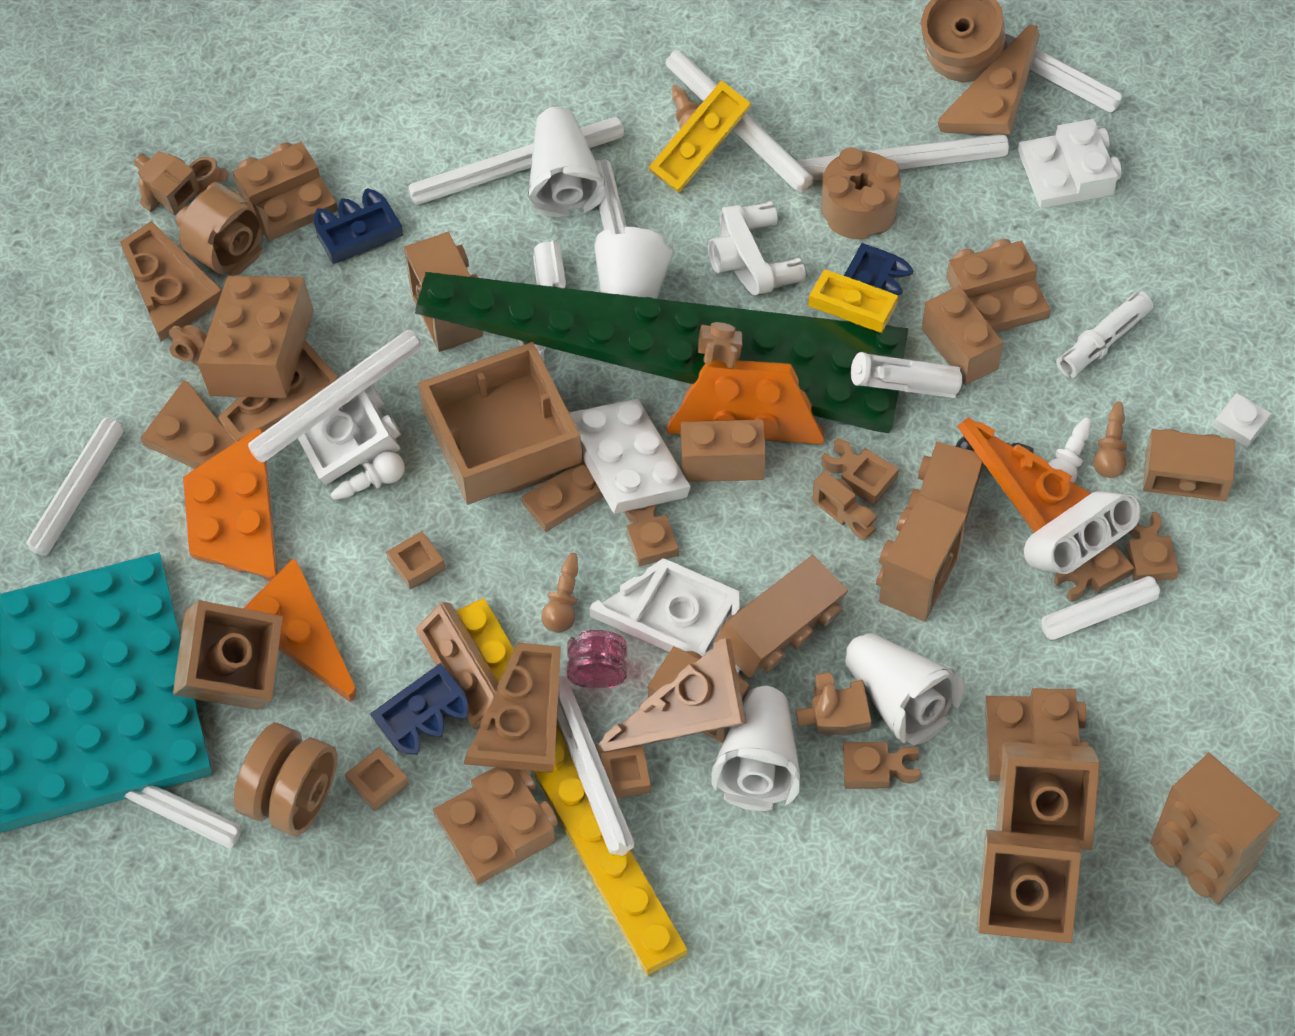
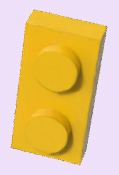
M824 269L809 295L808 306L882 333L897 306L898 295Z

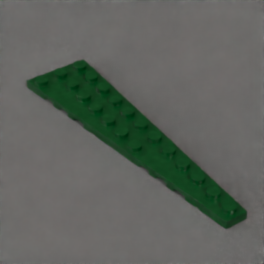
M425 272L415 309V314L528 343L533 342L536 345L689 384H694L698 380L699 372L705 365L703 361L705 354L698 353L701 325L711 326L715 322L726 323L735 327V331L742 332V348L739 361L792 365L799 379L798 385L806 393L814 416L882 433H890L893 427L899 390L856 386L851 379L852 363L855 356L860 352L904 359L908 328L893 327L891 325H886L883 332L880 333L850 321Z

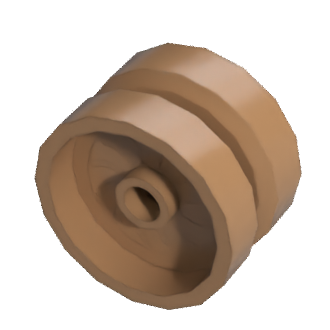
M931 0L925 6L921 18V28L927 59L934 70L947 79L962 83L975 81L1007 48L1002 7L997 0Z
M276 722L270 724L254 741L239 771L233 801L236 812L261 822L269 818L272 828L291 836H300L310 827L329 794L337 768L338 754L336 747L312 737L303 741L299 731Z

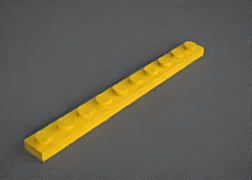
M482 598L456 610L497 681L500 682L514 648L485 598ZM557 724L553 772H531L648 976L687 956V948L631 851H627V854L624 856L609 853Z

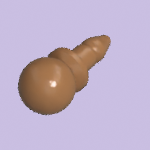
M673 85L672 99L678 108L675 116L681 129L699 107V104L691 102L686 91L678 85Z
M1120 401L1114 404L1109 414L1106 438L1098 440L1100 449L1096 452L1093 459L1095 471L1107 478L1121 475L1126 467V457L1123 451L1127 449V443L1121 441L1124 428L1122 424L1125 422L1123 404Z
M570 553L562 565V575L559 576L556 588L557 593L549 592L548 598L550 602L544 606L541 613L543 625L551 632L560 633L567 631L575 621V612L572 606L577 604L578 599L570 595L573 593L576 582L575 577L578 574V557L576 553Z

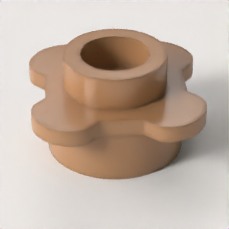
M200 157L189 166L194 170L201 188L198 195L205 191L210 184L215 182L221 184L229 176L227 169L220 168L217 165V161L211 157Z
M186 325L183 328L173 326L169 330V335L172 337V346L169 348L170 353L175 358L186 362L191 361L193 364L198 365L197 363L206 339L205 333L193 325Z

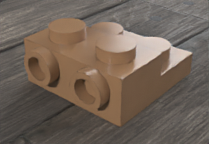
M302 141L294 145L288 142L279 144L271 155L259 160L254 157L247 158L239 164L238 169L232 171L239 194L267 213L270 223L268 237L266 236L268 241L314 222V214L317 208L328 210L331 213L338 211L337 202L320 178L318 166Z
M1000 239L994 242L988 250L977 253L972 249H963L949 260L946 278L951 289L959 286L995 332L1049 318L1050 308L1035 280L1037 269L1022 240L1011 243L1009 239Z
M1032 688L1030 696H986L985 718L988 781H1000L1003 742L1089 747L1088 741H1080L1079 728H1085L1086 703L1077 701L1076 689Z
M494 767L471 780L472 788L433 808L434 816L477 885L555 843L553 827L558 824L556 816L546 801L538 804L531 792L536 788L527 770Z

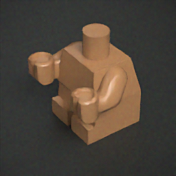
M158 151L151 159L142 153L134 161V166L140 169L138 171L140 177L138 181L141 194L140 204L150 212L161 203L175 216L186 205V201H190L201 190L194 170L176 156Z
M831 673L816 674L815 697H812L811 707L795 710L798 727L815 724L817 734L842 736L870 731L871 717L863 680L850 682L849 688L839 690L834 687L833 675Z

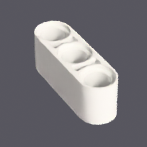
M1096 491L1028 538L1024 548L1026 562L1033 569L1060 574L1073 572L1137 525L1141 512L1137 499L1132 495Z

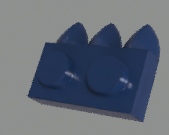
M369 188L365 189L362 196L364 208H361L352 200L342 198L338 205L339 218L328 210L316 209L314 225L317 238L332 264L403 236L402 225L382 194Z
M861 243L844 276L890 293L901 295L903 290L893 278L913 275L914 271L903 258Z
M439 663L371 712L370 715L396 751L400 750L407 754L418 755L420 746L419 735L424 732L431 736L442 737L444 732L443 718L450 715L459 719H467L469 705L468 698L442 663Z

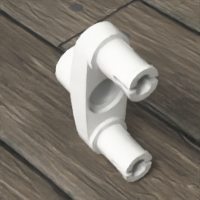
M771 201L753 206L741 207L740 205L723 207L720 215L722 237L710 239L708 243V255L714 272L722 273L733 270L752 295L773 292L774 288L784 285L803 283L806 278L805 267L801 264L800 258L772 264L764 262L750 230L775 226L777 224V211L775 207L773 208L774 204Z

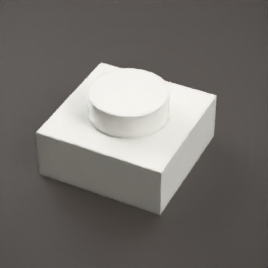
M1236 393L1215 419L1213 428L1248 448L1268 423L1271 413Z

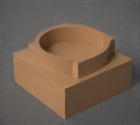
M533 342L418 383L422 411L467 505L499 493L523 490L550 480L555 472L582 463L581 435Z

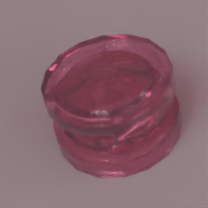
M589 630L580 632L579 639L575 640V637H571L568 640L567 656L570 660L567 662V678L573 684L584 688H611L623 683L627 678V662L625 661L627 657V641L622 636L605 630Z

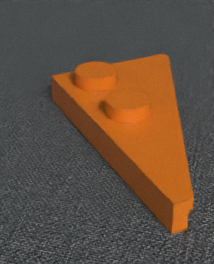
M968 417L957 426L1034 533L1091 494L1071 482L1072 476L1063 470L1052 468L1046 460L1019 444L1013 447L994 436L995 430L984 423L973 421Z
M292 559L243 609L283 616L279 651L351 702L356 697V687L299 564Z

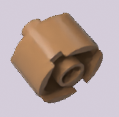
M853 147L842 150L840 155L829 163L823 175L821 212L828 222V226L837 234L851 239H867L869 235L886 232L893 225L897 217L901 186L898 164L873 152L860 151Z
M217 182L210 184L189 206L183 207L176 218V224L180 227L179 239L182 249L221 275L223 273H229L232 276L239 275L257 260L263 250L262 247L258 246L262 235L264 234L268 237L270 230L268 215L262 208Z

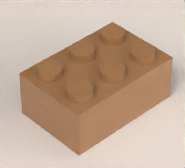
M227 276L197 363L210 396L287 398L314 312L304 277Z
M1208 752L1171 787L1150 844L1154 847L1156 856L1164 864L1170 867H1177L1188 877L1190 886L1197 894L1204 898L1210 897L1219 905L1255 870L1281 814Z

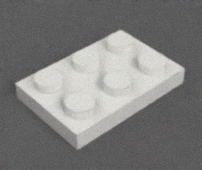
M639 399L569 412L581 435L582 459L613 514L687 498L691 486Z

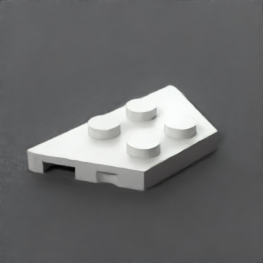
M663 558L647 568L642 576L633 577L622 584L620 592L601 603L600 600L592 603L589 611L591 618L670 652L672 647L675 646L685 652L694 651L703 657L714 648V641L724 623L739 611V591ZM736 665L737 673L740 675V668Z

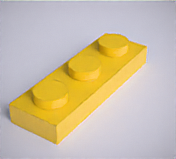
M720 80L648 167L649 171L679 194L751 108V103Z

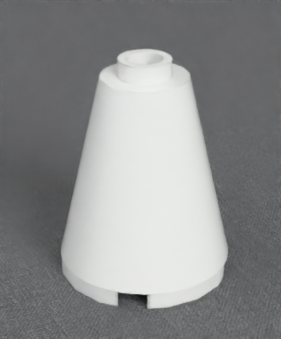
M550 107L538 116L536 122L528 190L530 201L533 202L534 209L537 212L551 217L569 216V209L583 207L584 213L590 211L602 202L606 194L604 178L574 114L562 107Z
M624 227L623 234L612 235V228L599 233L595 240V256L600 292L657 299L673 257L674 247L672 243L668 247L666 245V237L662 234L636 227Z
M874 633L856 637L847 647L845 660L847 668L856 681L863 680L866 695L895 737L905 744V741H908L911 745L916 746L930 740L949 723L945 714L951 705L957 709L960 706L965 688L963 679L953 670Z
M761 686L748 691L742 701L746 724L730 728L714 762L711 775L713 788L716 791L718 786L724 792V800L743 809L768 811L773 810L774 803L786 800V806L793 802L799 794L801 776L788 700L779 690L770 686Z

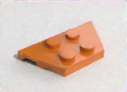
M712 360L711 364L705 363L699 372L698 380L691 384L684 395L682 404L676 413L670 416L667 425V433L681 434V422L763 420L765 440L823 444L824 429L822 425H818L811 411V403L806 393L798 385L799 379L792 365L783 363L736 360L733 368L727 367V363L719 360Z
M257 429L183 476L189 554L193 559L210 564L218 563L224 565L227 569L237 572L245 571L271 581L278 574L268 465L267 460L260 463L252 455L248 446L249 442L263 433L262 429Z

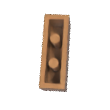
M812 554L724 623L714 642L716 643L724 638L731 639L735 664L749 679L762 668L768 673L786 656L784 651L791 645L796 650L799 649L812 637L815 626L821 623L826 627L839 616L843 610L839 604L848 590Z

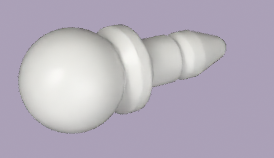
M1087 417L1074 428L1072 436L1064 448L1065 450L1057 449L1055 452L1056 458L1048 463L1052 468L1061 469L1071 475L1070 481L1073 483L1077 479V467H1080L1083 463L1082 459L1078 456L1085 445L1084 441L1088 439L1091 420Z
M392 451L381 452L374 458L372 464L368 462L363 464L366 470L364 473L361 472L351 477L349 481L342 482L331 493V498L336 500L351 497L355 492L368 488L370 484L379 489L382 483L391 484L397 482L404 474L405 464L403 459Z

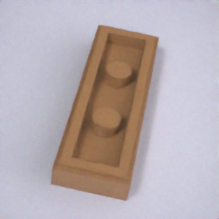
M441 602L415 630L436 666L442 663L465 693L469 705L467 719L473 729H479L484 714L496 693L499 682L452 603Z

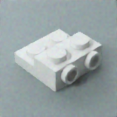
M1094 119L1057 125L1056 135L1019 142L1018 152L1040 208L1114 195L1116 182L1121 178L1119 159L1117 157H1110L1107 151L1109 149L1108 132L1105 128L1098 129Z
M373 384L298 437L319 480L325 486L359 464L362 466L367 462L372 464L374 458L381 452H397L401 449L395 438L402 435L390 414L383 417L379 408L385 405V402Z

